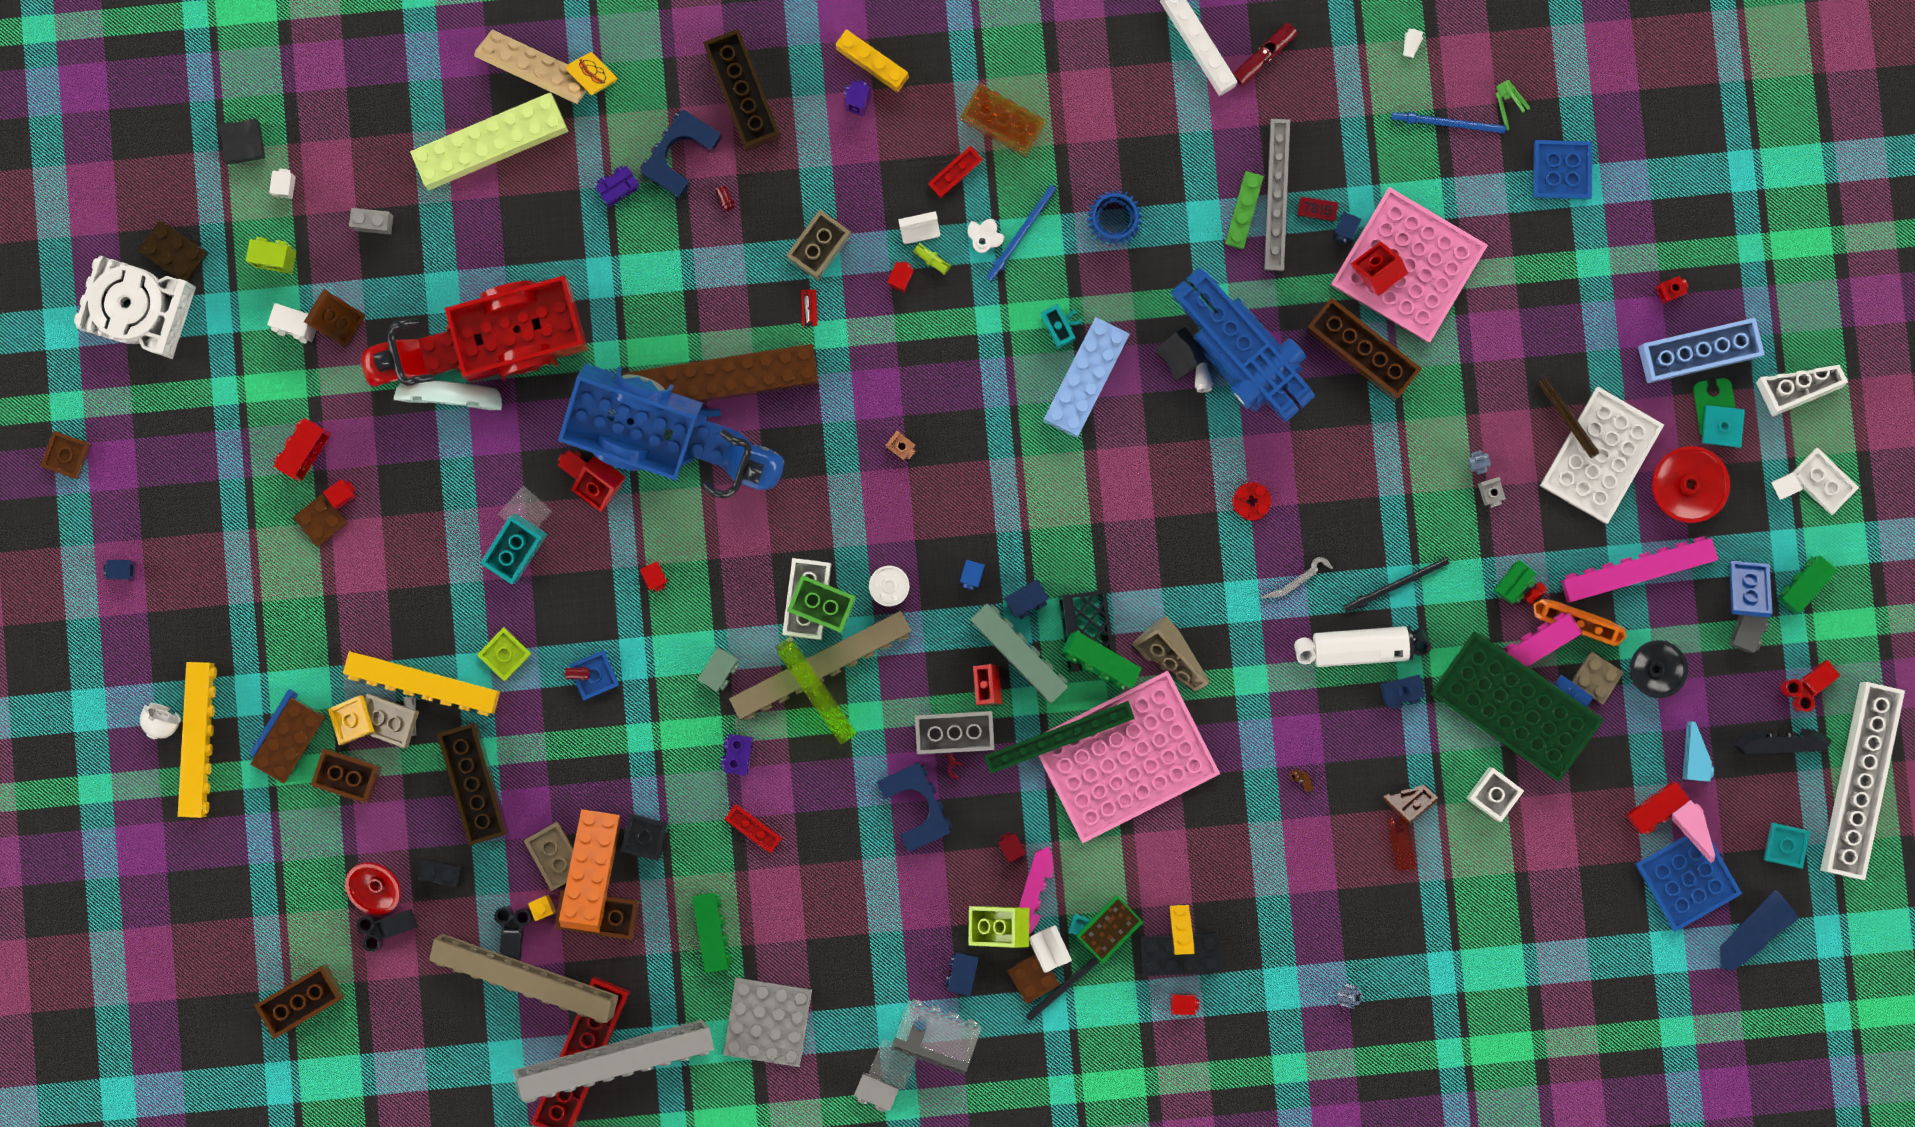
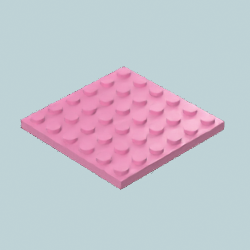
M1389 187L1335 276L1331 286L1423 341L1430 343L1488 245ZM1381 241L1402 258L1408 274L1377 296L1366 286L1351 266V263Z

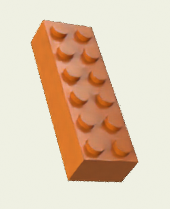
M581 809L559 917L561 927L600 932L621 825L620 815Z

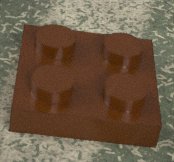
M53 431L40 466L78 480L91 444Z
M324 493L293 517L316 547L322 545L348 524L340 512L331 505Z
M1036 954L1007 970L1026 1004L1060 985L1052 970L1046 973L1043 971Z

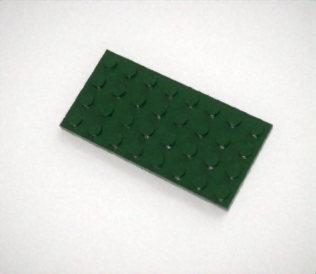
M1475 630L1430 692L1432 696L1558 782L1561 781L1604 721L1603 717Z

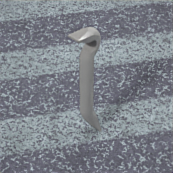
M1317 557L1312 561L1309 570L1282 589L1271 592L1261 598L1287 595L1317 573L1318 563H1322L1331 570L1333 567L1327 559Z

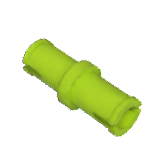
M921 243L913 251L914 254L925 260L928 266L932 265L943 275L951 267L950 264L938 257L936 252H931Z

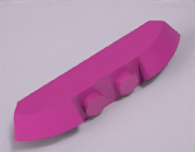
M1049 846L1035 852L1019 907L1029 908V934L1035 929L1041 917L1035 914L1034 911H1038L1041 904V899H1038L1040 891L1044 892L1047 881L1044 880V877L1052 878L1053 858Z

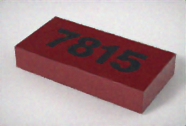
M1300 196L1297 216L1335 222L1338 202Z

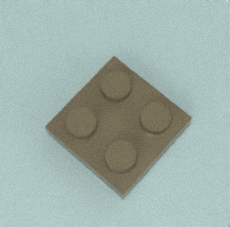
M1591 651L1571 681L1591 694L1595 701L1603 705L1624 672Z

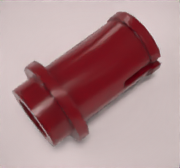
M726 185L718 187L715 192L722 204L720 207L724 211L733 209L735 201L731 199Z
M586 666L582 668L566 667L565 679L589 680L590 669L586 668Z

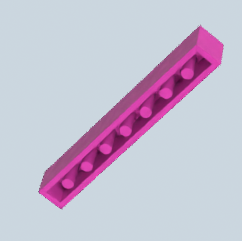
M1705 536L1693 539L1694 543L1687 545L1685 541L1675 544L1676 548L1669 550L1668 546L1657 549V554L1650 555V552L1639 554V559L1636 560L1628 557L1621 559V564L1613 565V562L1601 565L1602 569L1595 571L1594 567L1583 570V575L1577 576L1576 573L1565 575V580L1560 582L1566 602L1569 603L1717 561L1718 557L1712 538L1705 539Z

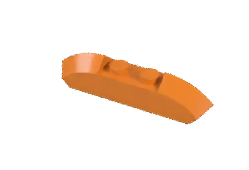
M1542 599L1533 604L1535 617L1548 623L1555 621L1554 617L1562 612L1564 614L1570 612L1582 630V635L1613 646H1618L1626 638L1625 628L1597 615L1547 599Z

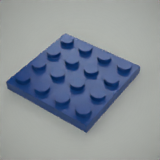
M1686 835L1635 863L1674 932L1742 894L1713 842L1715 859L1712 863Z

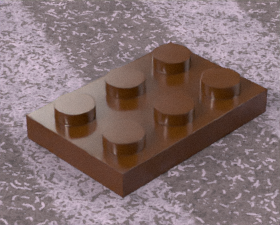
M323 289L304 322L342 346L347 347L366 315Z

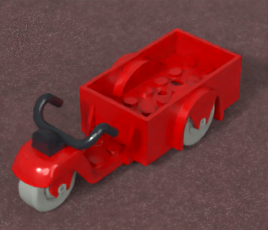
M563 275L538 283L527 280L500 285L482 292L479 295V299L446 307L444 309L448 325L446 326V332L421 339L395 340L397 329L418 326L419 320L412 318L393 322L388 329V342L373 345L363 351L361 367L366 381L374 387L397 380L406 386L432 382L434 375L456 369L469 382L499 374L501 379L506 381V376L509 374H526L536 371L545 365L557 367L559 366L557 358L587 351L588 347L571 284ZM539 318L541 329L534 330L532 320ZM481 334L484 344L477 346L474 335Z

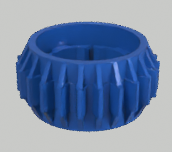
M1112 190L1110 194L1105 191L1104 196L1099 194V200L1094 199V205L1089 206V209L1092 211L1087 212V215L1090 216V218H1087V222L1091 223L1088 229H1093L1091 235L1096 234V240L1102 239V244L1108 242L1109 246L1115 243L1117 247L1119 242L1124 245L1125 240L1131 242L1130 236L1136 237L1135 231H1140V227L1137 225H1142V221L1139 219L1142 218L1143 214L1138 213L1141 211V207H1136L1138 201L1133 202V196L1129 198L1127 192L1123 195L1121 190L1118 193ZM1108 204L1126 205V210L1130 214V223L1122 232L1110 233L1108 230L1103 232L1104 228L1100 225L1099 214L1102 208H1105Z

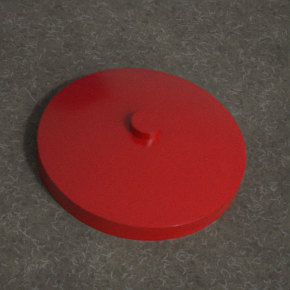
M1698 446L1680 447L1666 454L1656 465L1651 482L1652 494L1658 507L1670 518L1683 523H1697L1713 517L1723 508L1730 492V478L1724 463L1713 452Z

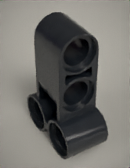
M502 906L494 914L495 921L502 925L500 954L521 961L524 926L533 920L532 912L529 908L525 907L514 913L511 907ZM502 910L508 912L509 917L507 920L501 919L500 912ZM520 912H525L528 915L526 922H522L519 919Z
M412 909L378 921L373 916H363L358 919L356 924L358 931L366 934L362 944L363 948L368 952H375L381 949L383 939L418 927ZM365 919L371 922L369 930L364 929L362 926ZM370 938L377 940L376 948L369 946Z

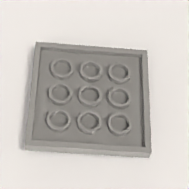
M736 977L723 1055L800 1067L812 989Z

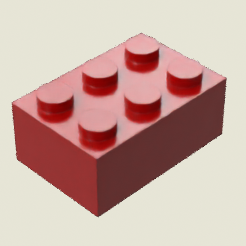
M306 418L297 422L294 428L296 431L292 437L289 436L284 444L285 448L282 453H278L275 457V464L273 466L300 482L303 481L332 434Z

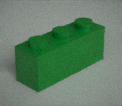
M1821 555L1811 556L1804 564L1806 567L1794 574L1792 577L1793 582L1789 586L1785 585L1779 592L1781 595L1777 600L1793 614H1800L1838 571Z

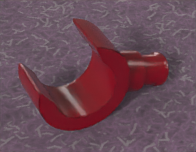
M951 752L946 755L950 764L948 772L952 778L960 779V777L952 774L951 768L956 764L964 766V764L958 762Z

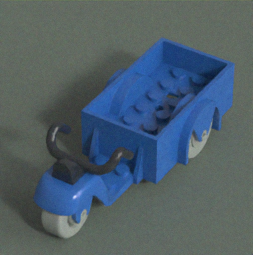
M585 363L579 372L558 441L592 452L598 459L614 467L632 471L646 470L675 481L682 466L693 461L694 457L723 467L734 481L733 485L725 491L716 489L709 482L703 484V488L711 495L722 499L734 495L739 490L741 484L757 490H769L778 484L784 467L782 456L772 449L762 447L761 445H753L742 433L706 421L707 417L699 414L703 403L672 393L674 385L670 384L669 388L665 390L659 383L643 376L632 374L621 376V367H618L616 373ZM609 409L616 411L614 421L607 419ZM666 428L673 430L671 440L663 438Z

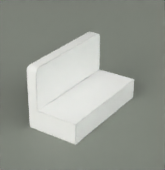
M936 211L898 219L903 244L905 245L940 237Z
M1056 925L1029 937V941L1045 973L1072 961Z

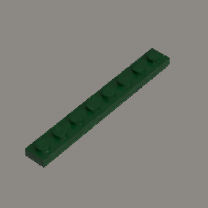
M1129 701L985 755L984 758L990 774L1131 721L1135 717Z

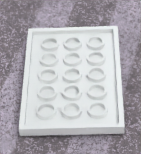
M1596 387L1577 421L1599 450V454L1594 458H1590L1571 431L1540 486L1601 522L1608 524L1664 424L1600 387Z

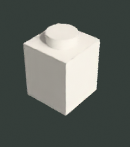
M287 169L272 171L269 193L273 197L293 199L296 177Z
M1795 471L1772 482L1780 500L1801 491L1804 484L1801 475H1796Z

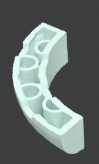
M432 381L417 383L411 386L400 383L394 395V400L408 403L429 402L466 406L467 404V407L485 410H501L502 408L501 395L497 389L465 383Z

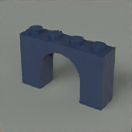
M684 109L675 114L672 119L673 124L670 128L667 127L662 134L663 139L659 144L656 143L651 150L653 154L649 159H645L640 167L642 169L640 172L644 177L681 200L691 184L689 180L668 166L667 153L670 147L680 140H691L712 153L722 139L721 133Z
M919 762L877 781L884 799L901 791L911 789L919 791L928 800L929 815L925 822L900 834L908 852L950 834V829L953 828L949 818H944L941 812L945 810L941 800L936 801L934 793H936V789L933 783H928L926 776L929 774L925 765H920Z

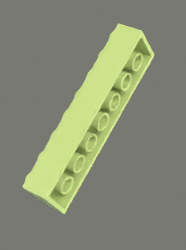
M550 92L412 150L410 153L424 186L431 190L569 131L556 100Z

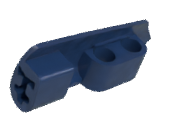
M1773 890L1720 946V968L1734 971L1767 946V942L1799 920L1794 910L1777 890Z

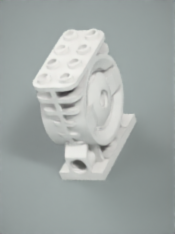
M104 256L95 258L92 263V274L86 281L87 289L85 295H82L80 300V311L74 318L76 328L117 342L141 344L142 348L149 352L173 359L196 287L187 281L169 276L158 279L144 269L128 265L127 263H121L114 259H108ZM144 280H145L144 286H145V288L147 289V291H148V293H149V296H150V309H149V298H148V295H147L146 291L142 288L143 283H144ZM105 291L108 293L105 297L104 308L107 315L111 318L109 325L107 324L108 320L104 315L102 305V298ZM130 299V306L124 308L125 301ZM140 322L139 324L130 327V329H129V331H128L129 325H134V324Z

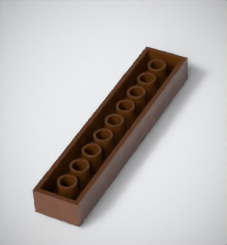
M813 344L623 373V375H639L654 380L663 386L665 390L669 388L670 384L674 385L672 393L699 402L819 384Z

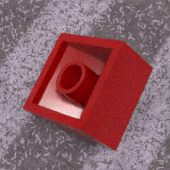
M1381 241L1351 263V266L1366 286L1377 296L1408 274L1402 258Z
M594 456L583 466L571 490L602 512L619 491L626 477L611 465Z

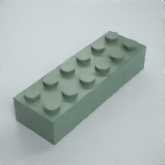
M986 604L970 619V622L1051 704L1068 688L1066 685L1068 681L1061 674L1057 676L1052 671L1054 667L1047 660L1043 662L1038 657L1041 653L1034 646L1030 648L1025 643L1027 639L1020 632L1016 634L1012 630L1013 624L1007 618L1003 620L999 616L1000 611L993 604L991 606Z

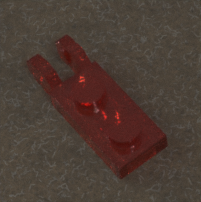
M1401 816L1399 821L1402 831L1398 832L1395 831L1393 818H1388L1389 837L1397 872L1416 868L1410 833L1407 830L1406 821Z

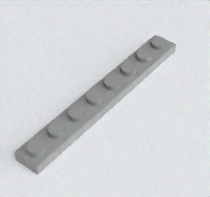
M1288 119L1270 120L1264 271H1284L1290 120Z

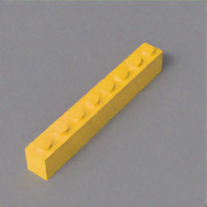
M350 651L343 670V674L348 675L347 679L359 682V678L367 680L366 684L377 686L378 683L385 685L384 689L395 692L396 688L404 690L403 694L414 696L417 693L422 695L421 699L433 701V698L441 700L440 704L451 706L454 703L459 705L458 709L470 711V708L478 710L477 714L488 716L489 713H495L500 691Z
M186 662L178 817L202 818L206 817V814L209 812V802H207V794L210 793L208 775L211 774L209 756L212 755L213 750L212 744H210V736H213L214 727L211 725V717H214L215 713L212 699L215 698L216 694L213 681L217 676V669L214 667V663Z

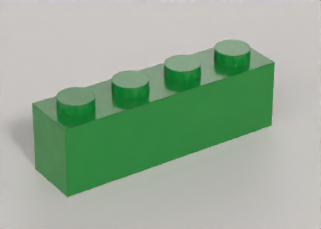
M1078 631L1070 633L1061 654L1066 656V660L1081 664L1082 669L1097 673L1098 678L1107 682L1111 681L1114 683V687L1122 691L1133 688L1142 669Z
M717 892L692 896L705 974L728 970L730 968L729 965L732 964L731 953H727L726 945H729V941L722 927L725 926L724 914L720 915L719 907H722L721 896H717Z

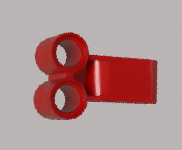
M1825 660L1800 680L1790 679L1783 681L1780 691L1784 696L1794 698L1792 701L1794 710L1797 712H1808L1815 706L1813 697L1834 682L1840 674L1829 660ZM1790 683H1792L1795 687L1793 693H1791L1788 690V686ZM1802 698L1807 702L1805 708H1802L1800 705Z

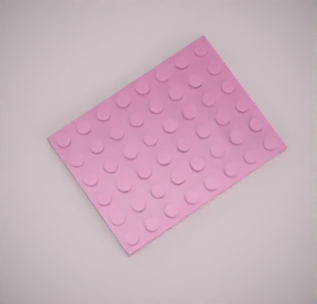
M1169 671L1050 729L1053 730L1126 701H1129L1135 717L1131 721L1039 755L1082 843L1220 774Z

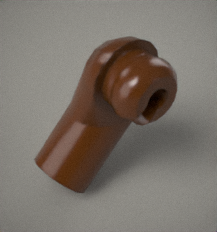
M1293 769L1290 772V779L1302 783L1305 793L1314 790L1307 772L1299 769Z

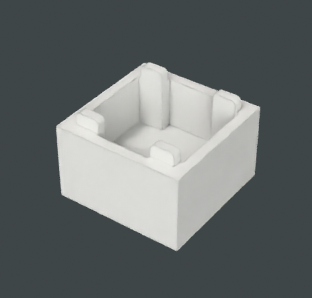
M274 303L267 324L271 327V331L278 332L277 334L283 337L285 334L292 335L293 338L305 344L307 341L312 342L316 333V329L304 322L308 315L307 313Z

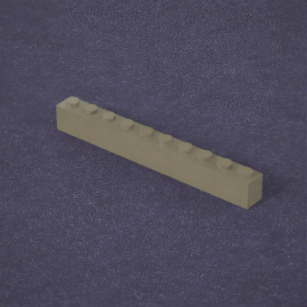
M899 611L729 698L738 718H744L747 721L755 717L754 713L760 709L762 712L772 708V703L776 701L782 703L790 699V694L804 692L807 690V685L813 683L815 686L824 681L823 677L829 674L831 677L841 672L840 668L846 665L850 668L858 664V659L864 657L866 660L875 655L874 651L880 648L883 651L893 646L891 642L897 639L901 642L909 638L911 630L902 612Z
M445 934L439 935L433 941L429 961L435 962L438 966H446L452 968L455 972L469 974L474 979L486 980L491 985L506 987L508 991L523 993L528 998L540 999L545 1004L557 1005L562 1010L574 1011L579 1016L591 1017L599 1023H607L614 1017L618 995Z

